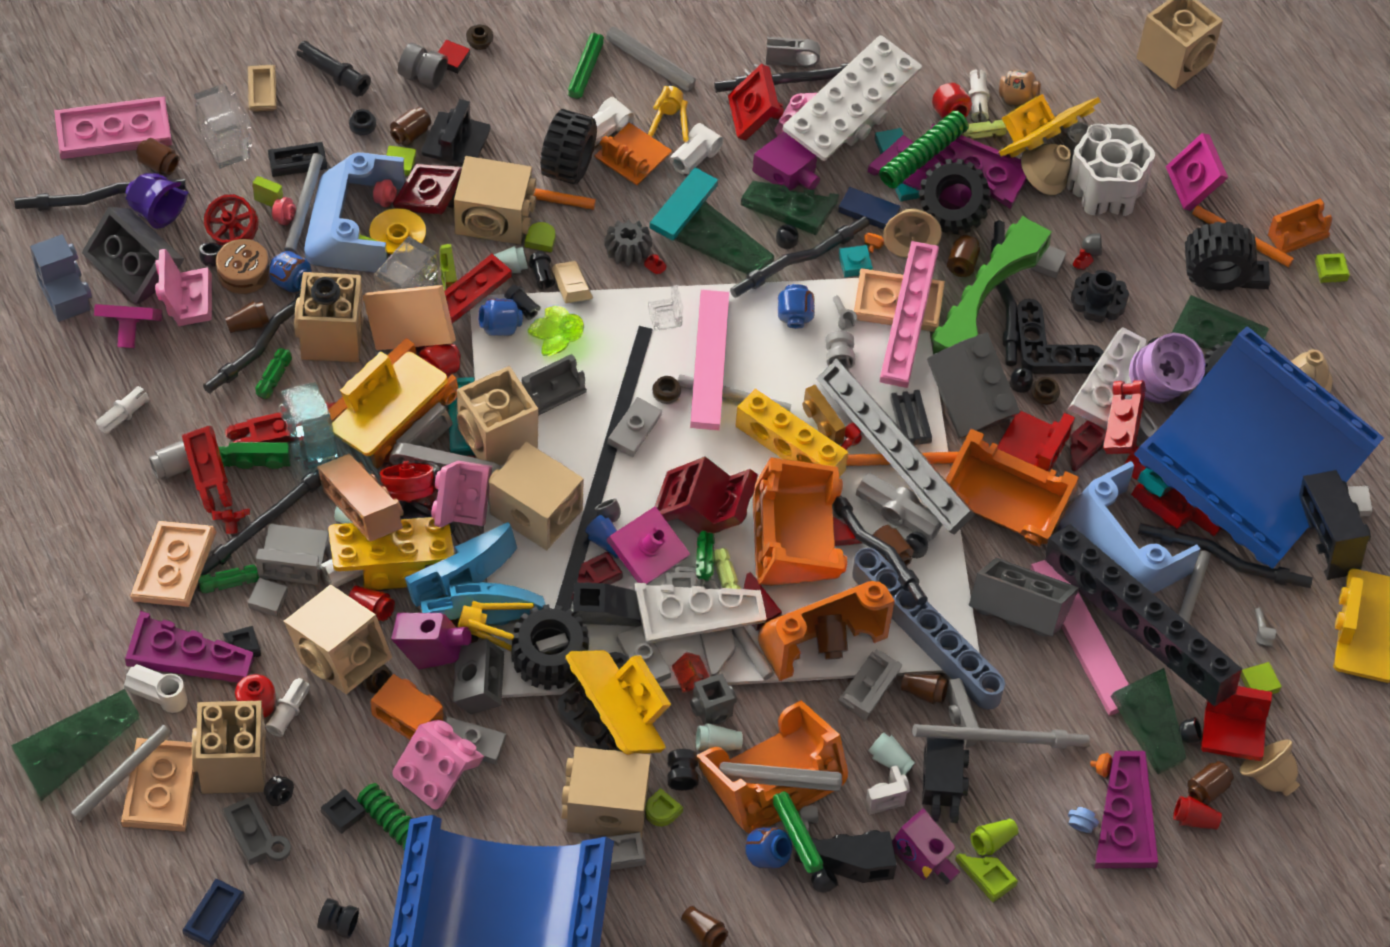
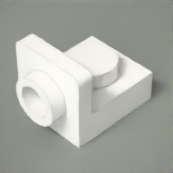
M897 765L890 768L889 784L879 783L867 790L865 805L869 815L905 805L906 795L910 792V787L906 775H901Z

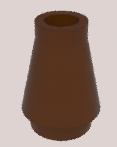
M253 301L225 317L230 333L264 328V324L269 322L262 301L257 303Z
M905 673L901 683V690L909 692L933 705L936 702L942 704L947 694L948 680L942 679L941 675Z
M695 906L688 907L682 914L681 921L687 925L702 947H720L727 939L728 930L725 929V924L698 910Z

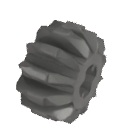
M628 218L625 223L617 220L615 227L609 226L606 238H604V246L607 249L608 258H615L616 264L623 261L628 267L631 262L639 265L642 258H648L650 248L652 247V238L648 227H642L640 220L636 223H631Z

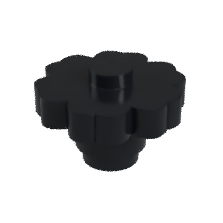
M1097 270L1094 275L1085 272L1075 280L1071 302L1075 311L1084 312L1085 319L1101 323L1105 318L1116 320L1120 315L1124 314L1129 291L1126 289V283L1119 280L1116 281V276L1112 272Z

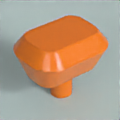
M870 232L864 235L865 244L869 246L868 252L873 253L874 248L881 249L885 245L882 236Z
M1108 752L1099 755L1098 761L1091 760L1090 766L1096 767L1097 774L1104 778L1110 774L1112 757Z

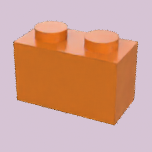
M395 674L388 679L371 699L372 716L411 740L420 724L434 720L443 721V706L436 697L430 694L425 695L410 680L406 678L401 679Z

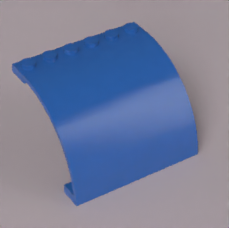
M1247 326L1237 335L1232 345L1182 404L1138 448L1134 455L1139 458L1144 467L1153 470L1162 477L1167 486L1176 489L1185 496L1190 505L1199 508L1208 515L1213 524L1222 527L1231 534L1236 543L1245 546L1254 553L1260 563L1268 565L1273 569L1309 527L1299 497L1303 476L1337 470L1341 480L1347 482L1384 437Z
M435 815L410 819L389 947H600L614 846L613 840L608 837L584 840L581 844L566 846L513 845L475 839L440 829L442 819Z

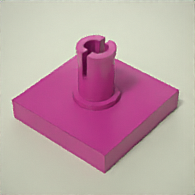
M1201 133L1165 166L1183 209L1192 211L1228 178L1210 135Z
M95 304L94 316L116 318V321H119L117 347L135 348L136 322H139V320L162 321V310Z
M656 506L607 538V542L637 583H646V585L690 555L687 548Z

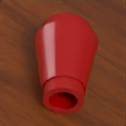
M358 585L354 586L349 593L350 598L376 614L378 621L384 622L388 620L394 611L395 601L391 599L388 593Z
M1180 796L1173 812V820L1178 821L1181 826L1217 830L1222 819L1221 812L1191 796L1187 798Z

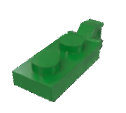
M229 442V446H218L224 467L236 466L241 469H249L253 466H266L270 469L290 467L291 455L287 443Z

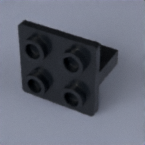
M459 99L456 108H452L449 113L438 112L422 147V155L463 166L465 156L479 157L491 126L490 124L470 119V101Z

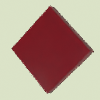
M416 164L392 203L394 208L419 213L443 214L457 190L462 167Z

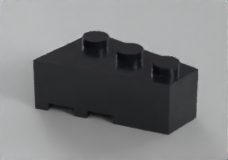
M1337 470L1303 476L1299 497L1309 528H1316L1321 543L1316 545L1318 554L1324 553L1328 564L1327 570L1324 571L1326 579L1345 577L1348 575L1349 570L1353 568L1361 570L1367 544L1371 540V533L1368 525L1364 524L1360 517L1357 503L1353 502L1349 496L1347 483L1341 480Z

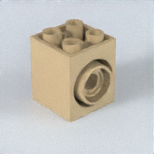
M1167 0L1146 16L1136 58L1176 90L1212 63L1223 20L1198 0Z
M465 156L454 198L455 234L521 245L523 235L528 234V229L531 225L529 214L530 212L534 213L536 196H533L536 189V179L532 178V166Z
M303 272L300 297L296 300L294 318L295 337L299 338L301 360L359 362L364 320L361 275ZM319 278H332L339 285L340 297L335 303L320 305L312 299L311 287Z
M510 366L457 389L458 429L477 459L494 462L501 466L507 463V459L512 451L515 449L519 450L525 442L538 449V407Z
M525 442L519 450H513L507 459V463L501 469H496L489 478L490 514L503 523L509 522L514 530L546 551L583 511L584 478L528 442Z
M331 584L284 620L301 663L316 676L325 679L345 694H348L373 674L376 669L392 658L376 614Z
M261 701L197 703V728H194L192 732V765L194 772H198L202 794L264 792L266 731Z
M575 747L574 758H567L566 785L563 787L561 819L567 820V832L603 836H617L640 832L642 838L649 783L650 755L640 753L627 755L617 750Z

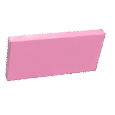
M165 96L54 110L61 159L137 150L138 145L148 138H154L166 146L172 145Z

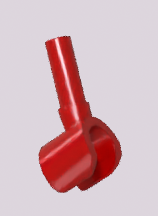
M854 422L846 426L844 435L846 440L842 443L841 447L847 450L851 445L855 446L861 442V430Z

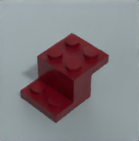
M705 456L667 471L655 506L667 522L678 518L699 535L702 531L713 534L730 527L740 525L745 520L750 499L755 492L758 474L752 469H747L730 476Z

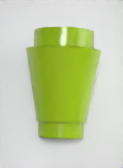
M1008 818L976 827L975 832L971 833L970 839L973 848L979 855H992L1013 837L1017 836L1019 830L1015 821Z

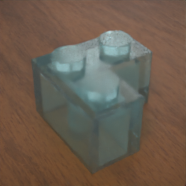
M316 382L281 391L283 403L279 404V409L283 421L286 420L290 437H294L295 440L294 443H290L294 460L300 459L304 470H308L326 463L329 459H337L338 455L331 416Z

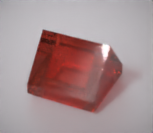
M690 652L683 654L672 665V670L683 693L693 690L695 682L710 677L701 657Z

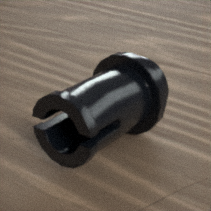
M544 251L533 253L529 260V266L534 271L539 289H543V282L545 289L555 284L549 265L551 258Z
M512 285L505 292L504 297L514 300L518 310H522L527 320L533 319L538 314L537 311H540L541 307L525 293V289L522 286Z

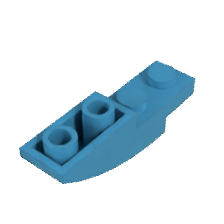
M507 522L455 546V555L405 577L411 600L415 606H420V601L435 599L442 595H445V597L450 596L449 585L482 582L499 569L517 549L511 524Z
M484 582L449 585L450 596L420 601L422 613H442L450 620L460 618L463 606L471 607L472 601L480 603H533L534 607H537L538 610H542L543 605H545L543 596L515 586ZM530 609L482 610V613L487 614V625L494 624L499 626L508 624L511 620L520 619L524 613L530 615Z

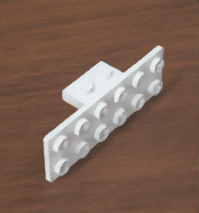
M879 35L783 125L782 130L821 160L826 161L844 142L852 146L859 139L863 141L869 135L875 123L880 125L888 114L886 108L889 100L920 71L922 65L885 37Z

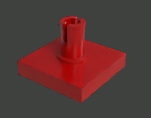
M760 64L728 95L737 138L745 141L770 118L778 120L784 113L783 104L777 100L770 67L764 64Z

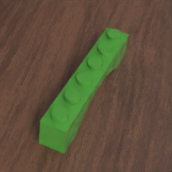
M1024 216L1021 217L1017 224H1011L1005 235L1006 240L1002 245L997 244L988 265L983 264L980 267L975 283L965 288L961 296L962 301L958 306H952L948 312L947 322L943 327L938 326L931 338L933 354L978 335L976 319L986 297L1007 277L1019 271L1035 267L1050 246L1052 231Z

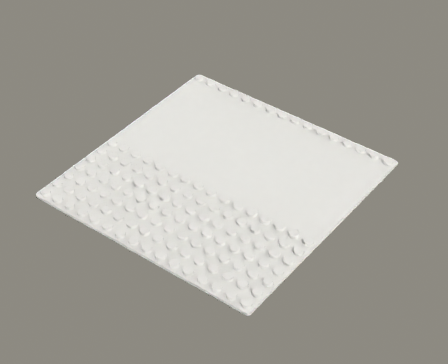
M859 278L765 282L759 288H752L737 298H734L730 292V288L737 284L590 290L593 299L571 303L564 302L561 292L526 293L541 309L537 311L538 314L531 320H527L523 315L521 327H517L512 336L488 335L484 328L479 326L478 316L481 305H485L486 301L492 298L506 299L504 297L505 294L488 295L470 309L475 381L510 366L522 383V377L570 354H573L576 358L577 371H584L586 393L538 416V449L584 478L583 511L638 327L643 326L653 329L631 405L639 397L661 409L662 416L633 457L617 449L602 499V503L610 499H617L620 505V518L618 521L612 522L617 531L655 506L666 472L706 456L730 476L747 469H752L758 474L759 478L770 457L780 458L735 427L737 407L741 402L722 398L720 429L718 431L690 428L693 389L681 387L679 399L670 404L661 403L653 397V384L662 376H672L677 381L680 374L694 378L701 290L729 292L723 386L748 393L757 389L771 399L792 404L790 412L818 431L816 422L812 417L809 418L805 414L802 406L805 389L816 384L843 424L847 426L853 421L816 379L828 367L826 359L829 352L826 349L827 335L835 331H846L854 336L855 345L853 351L855 353V365L848 369L896 424L890 400L891 393L897 392V395H902V392L908 391L909 394H913L914 390H920L932 434V442L915 446L921 453L948 452L939 389L927 361V358L933 355L930 331L921 330L909 385L908 388L880 383L892 325L856 320L855 326H852L850 320L844 319L846 323L845 329L839 328L838 321L840 315L833 297L838 295L845 309L854 311ZM791 284L807 286L808 290L813 292L815 297V316L811 322L804 324L803 328H789L787 323L782 322L778 318V295L781 291L785 290L786 286ZM913 401L911 403L915 414L917 426L919 429L920 437H923L916 407ZM900 403L908 436L913 438L905 404ZM862 431L861 442L855 446L851 445L847 449L848 454H881ZM932 464L941 476L946 479L951 469L950 464ZM892 465L846 466V471L839 478L843 481L841 495L848 499L853 507V514L866 532L873 535L875 531L885 525L896 528L904 539L910 533L915 532L903 524L902 526L890 524L882 516L881 510L856 496V489L860 485L861 480L869 473L874 474L896 489L898 487H906L914 492ZM914 492V494H915V495L918 497V499H919V503H921L922 505L926 506L925 503H924V502L919 498V496ZM753 496L747 508V516L742 524L714 533V550L721 548L728 550L730 555L729 561L733 564L738 579L737 584L741 589L744 588L747 573L751 572L756 578ZM489 498L484 533L505 524L490 514ZM833 510V516L845 523L843 518H839ZM583 511L547 551L512 528L517 549L499 569L487 577V583L504 584L531 591L543 596L545 605L549 604V607L554 609ZM678 518L667 522L690 553L685 560L676 566L697 568V537L700 535ZM942 525L935 538L930 541L928 540L927 553L921 558H912L907 568L913 570L918 577L919 586L928 597L927 601L979 652L973 607L969 606L971 594L961 530L953 535ZM590 541L584 562L606 552V550ZM863 543L835 546L837 549H842L843 555L847 556L846 571L838 579L761 586L780 608L782 615L858 586L852 577L854 558L860 549L870 547ZM610 554L623 572V579L611 585L635 590L634 585L637 583L635 578L620 558L616 559ZM714 565V574L711 576V579H714L721 589L722 586L716 571L717 567ZM674 567L668 570L667 572H673ZM666 572L647 585L661 586V584H666ZM572 601V604H571V607H570V610H572V611H573V601ZM902 606L903 608H906V609H912V608L909 607V606ZM891 618L888 638L876 643L873 642L872 636L866 633L853 636L848 625H846L848 651L843 652V658L825 660L824 654H818L816 637L797 644L801 654L800 658L794 660L792 664L794 668L793 676L782 681L778 680L775 673L771 678L764 680L732 631L736 646L735 653L725 663L719 674L723 673L728 685L848 679L855 677L871 652H875L876 649L903 664L897 676L904 675L905 673L937 674L945 672ZM520 619L511 620L505 625L490 624V626L512 634L514 633L516 622L520 623ZM583 624L588 629V651L605 650L608 653L619 652L624 654L617 642V635L638 626ZM752 625L744 626L769 664L758 643L759 630L756 631ZM923 626L925 629H932L931 627ZM491 634L492 636L512 645V640ZM700 634L655 642L671 671V678L658 683L661 689L694 687L695 682L710 677ZM499 647L504 651L502 698L563 695L578 681L576 676L575 682L572 684L566 681L564 682V688L557 689L556 685H552L551 690L544 689V685L539 684L538 688L531 686L532 681L530 679L525 682L521 679V672L516 673L514 662L511 659V651ZM943 647L946 650H953L950 647ZM621 663L617 664L618 669L621 668ZM968 667L964 668L967 671H974L973 669Z

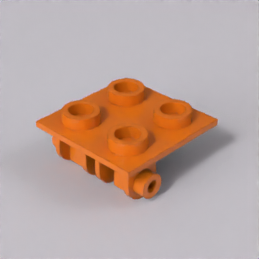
M629 122L614 137L604 136L600 141L602 149L594 157L635 185H638L672 150Z

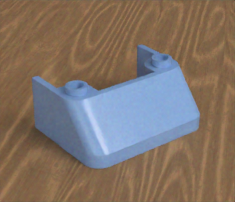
M354 153L322 174L304 246L305 258L310 264L387 274L386 242L359 239V226L352 220L342 219V213L349 183L375 186L378 181L390 179L396 189H401L405 183L403 157Z
M1130 461L1093 480L1067 508L1058 525V531L1071 524L1154 594L1192 574L1200 547L1196 544L1172 557L1168 550L1159 544H1149L1141 549L1136 546L1107 509V506L1116 501L1118 495L1128 490L1134 469V464Z

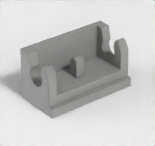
M878 649L875 652L872 651L838 702L866 721L899 673L903 664L895 661Z

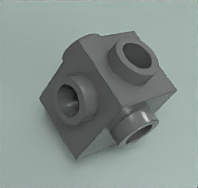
M723 673L694 683L693 699H690V706L696 717L700 716L704 726L706 723L720 724L733 716L734 703L737 702L734 689L731 685H728Z

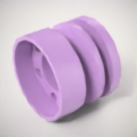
M1170 333L1163 335L1134 354L1129 367L1131 383L1134 380H1144L1146 387L1144 399L1149 402L1160 404L1169 402L1181 394L1192 390L1201 382L1205 374V358L1197 343L1185 334Z

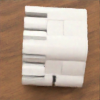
M1093 124L1089 126L1087 133L1075 147L1067 189L1072 190L1073 188L1072 194L1082 197V207H1085L1084 211L1090 215H1095L1098 203H1100L1098 208L1099 215L1105 213L1110 202L1109 210L1111 213L1118 215L1123 203L1122 215L1127 216L1133 212L1136 198L1142 196V193L1146 191L1155 152L1139 134L1138 130L1131 125Z

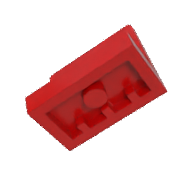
M1020 410V413L1010 423L997 449L1050 472L1070 438L1075 417L1064 413L1059 422L1054 421L1053 424H1049Z
M1238 686L1235 694L1215 707L1206 700L1201 750L1214 754L1262 761L1264 756L1266 720L1272 702V692Z

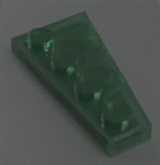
M706 201L674 239L745 274H749L755 269L761 270L774 262L775 255Z
M123 689L11 745L16 758L40 801H43L139 719V713L126 690Z

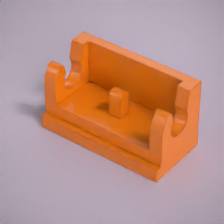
M1321 198L1273 216L1268 236L1278 250L1287 254L1329 237L1332 216L1323 217L1322 212L1325 204Z

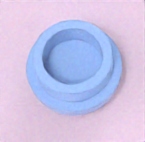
M1078 807L1077 810L1069 811L1068 817L1070 820L1068 824L1078 831L1092 833L1093 828H1096L1099 824V821L1094 818L1095 813L1089 809Z

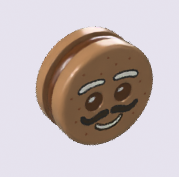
M250 239L233 240L225 244L217 253V276L225 289L233 293L248 294L259 290L267 283L270 276L269 256L266 249L258 242Z

